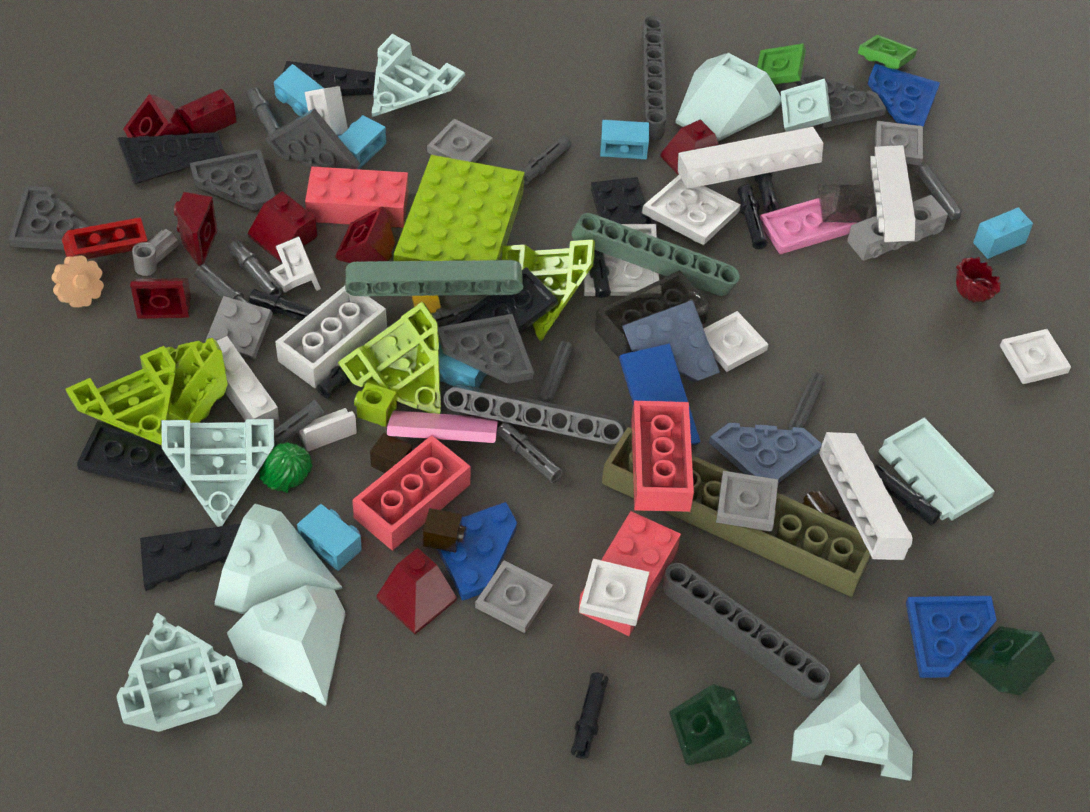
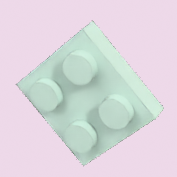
M825 79L781 91L783 121L786 132L831 121L828 87Z

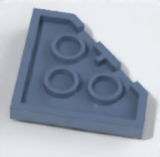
M693 300L622 326L630 348L634 352L670 343L679 373L693 382L720 373Z
M728 423L710 436L709 443L744 474L778 479V483L819 453L822 443L804 428L793 427L792 430L777 429V426L755 425V428L740 427V423Z

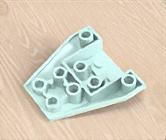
M726 53L706 60L694 72L675 123L684 127L701 119L715 133L717 141H720L770 116L782 104L781 96L766 72L730 53Z

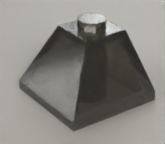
M818 184L817 188L823 222L858 223L872 218L876 205L873 185Z

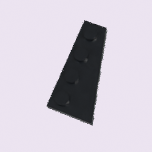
M286 61L283 72L293 64L323 88L339 86L342 96L372 95L376 72Z
M218 132L117 138L134 185L189 168V163L226 155Z
M241 523L140 538L145 591L155 588V584L168 580V582L178 580L180 575L194 570L197 573L205 570L208 565L218 561L221 563L226 562Z

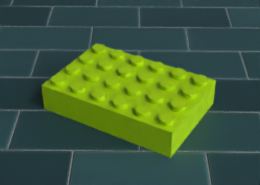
M431 155L395 249L394 261L502 260L503 246H507L523 196L525 172Z

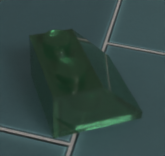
M999 626L965 659L966 664L1000 692L1021 695L1027 691L1029 686L1040 675L1044 674L1046 669L1055 661L1042 632Z
M712 684L669 711L686 765L730 757L752 744L734 690Z

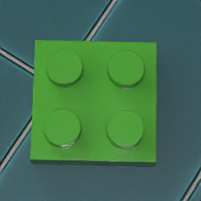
M879 35L861 44L858 50V54L863 55L866 60L879 61L890 69H899L914 59L917 49Z
M804 43L761 50L757 68L766 72L774 85L800 81L806 53Z

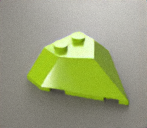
M594 240L570 241V248L536 251L525 244L503 246L502 260L517 261L521 264L522 270L527 267L558 299L559 304L532 324L540 341H542L592 268L595 249Z
M423 302L401 316V319L369 342L338 361V364L353 384L365 387L368 382L395 391L397 402L428 413L441 414L438 323Z
M208 338L205 343L195 341L178 345L177 349L173 347L166 348L176 364L167 420H190V423H199L209 415L214 402L224 395L228 385L222 350L217 340L213 338Z
M162 346L140 356L141 370L97 389L91 378H88L65 388L77 411L162 445V420H167L176 364L165 346Z

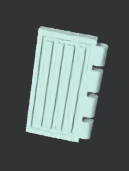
M925 417L885 439L883 447L879 450V453L890 465L896 464L894 469L908 484L914 482L911 488L916 493L920 492L924 495V499L927 502L933 500L930 504L942 512L941 520L947 517L951 520L958 518L990 499L995 492Z

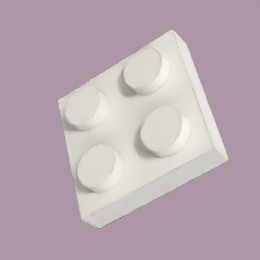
M738 311L704 328L713 356L726 372L766 352L769 344Z
M1048 329L1003 339L1000 344L1002 351L1022 384L1067 374L1071 368Z
M593 559L579 613L636 626L649 572Z

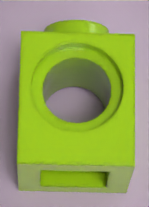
M367 382L363 390L358 391L354 400V406L357 407V418L387 427L392 412L397 408L396 392Z

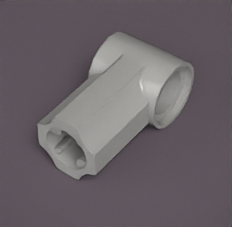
M167 229L161 230L148 242L138 243L133 247L132 253L136 273L142 276L155 273L157 263L178 246V240L171 231Z

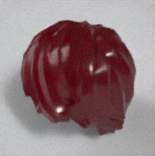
M980 257L964 258L956 266V269H958L956 271V287L963 298L972 302H983L995 297V294L1000 292V277L992 276V266H988V262H980Z

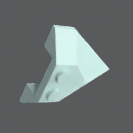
M391 34L378 48L372 117L452 91L465 76V72L448 63L440 70L412 55L409 42Z
M246 419L245 422L190 423V420H162V450L217 527L223 526L274 447V419Z
M254 504L244 516L224 564L214 605L239 614H245L255 605L305 585L334 589L335 591L342 589L339 582L282 512Z
M305 585L251 607L227 632L238 659L258 666L262 669V672L301 693L305 692L313 696L317 702L324 706L327 705L329 686L332 681L340 643V634L346 615L335 590Z
M157 613L153 620L154 626L150 634L145 636L128 671L129 677L124 687L120 688L116 697L123 723L160 732L218 714L243 685L234 659L227 655L225 657L213 650L211 645L180 626L175 627L166 621L165 617Z
M858 664L794 731L791 760L821 765L824 756L829 755L881 764L880 776L910 781L912 778L913 750L862 667Z

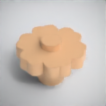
M84 256L66 257L64 264L56 265L55 272L52 274V280L56 283L53 292L58 296L60 302L69 303L71 307L79 308L90 306L92 299L100 297L104 284L99 280L102 276V270L95 261H87Z

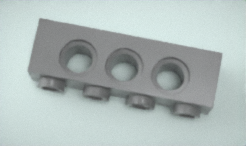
M930 195L912 202L915 215V241L884 242L883 232L879 233L877 216L851 225L847 242L863 261L872 257L876 258L885 252L897 250L903 245L917 242L932 234L940 233L944 228L948 213Z

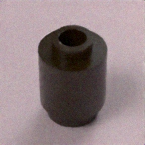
M813 490L803 498L804 505L841 520L839 510L824 491Z

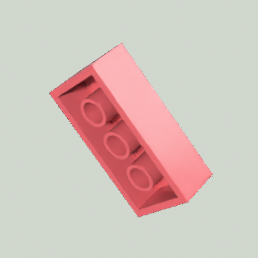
M311 166L305 200L306 210L316 217L317 223L350 225L356 219L380 207H384L390 226L404 228L408 200V172Z
M634 401L631 420L634 510L690 512L694 487L689 402Z
M431 435L352 500L354 519L393 551L425 524L429 508L443 509L470 486L471 466Z
M630 511L601 561L649 572L638 616L639 620L665 575L667 567L678 552L681 534ZM584 590L582 591V593H581V595H580L579 608H580V604H581V600H582V597H583ZM583 614L627 636H630L635 627Z

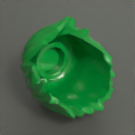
M279 443L271 450L263 466L260 467L259 474L261 476L259 480H262L263 484H266L271 490L288 493L290 487L296 488L297 485L303 484L308 473L311 472L313 467L311 455H309L305 448L297 444Z

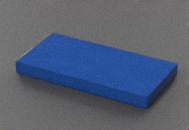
M670 343L619 356L633 405L634 401L688 402ZM689 407L691 446L699 444L700 439Z

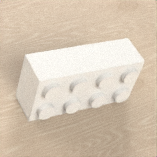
M344 286L276 341L278 362L312 387L317 388V385L331 374V370L335 366H340L338 361L387 329L386 308L369 296H352L348 294Z

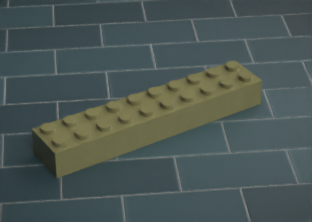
M627 427L604 464L602 484L634 498L632 428ZM692 455L694 495L690 512H663L850 597L853 596L872 558L856 527L779 493L776 496L772 531L716 523L723 471L727 470Z

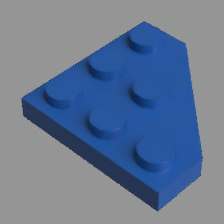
M875 64L868 80V86L873 92L878 94L893 119L900 124L923 126L924 128L940 82Z
M506 502L462 517V526L467 527L464 543L459 542L456 553L437 549L462 601L483 592L496 573L497 568L500 567L507 552L509 542L517 530V522Z
M991 596L907 598L906 607L919 677H949L993 628L997 620Z

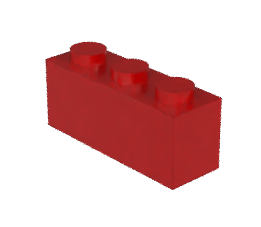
M141 217L68 230L62 238L66 257L84 256L86 259L129 252L133 250L136 244L147 242Z

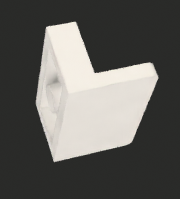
M339 86L305 92L308 112L315 108L336 135L343 134L348 129Z
M299 237L276 246L292 288L312 280L316 291L321 289Z
M344 408L312 421L298 432L305 449L311 451L357 434L355 414L353 411L348 412Z

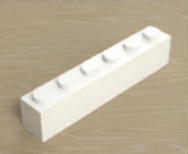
M814 127L681 152L678 153V173L686 188L689 189L822 162L824 143Z
M903 145L875 147V156H870V168L872 170L875 207H877L879 233L883 232L884 242L915 241V215Z
M826 432L819 454L872 559L904 560L908 549L912 545V535L902 520V516L895 507L891 496L888 494L882 479L876 472L872 461H870L864 446L861 444L856 433Z

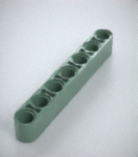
M592 213L581 215L572 230V237L575 241L594 240V250L718 296H726L740 279L738 270L729 264Z
M513 260L352 262L345 269V290L352 296L513 295L523 289L522 266L519 262Z

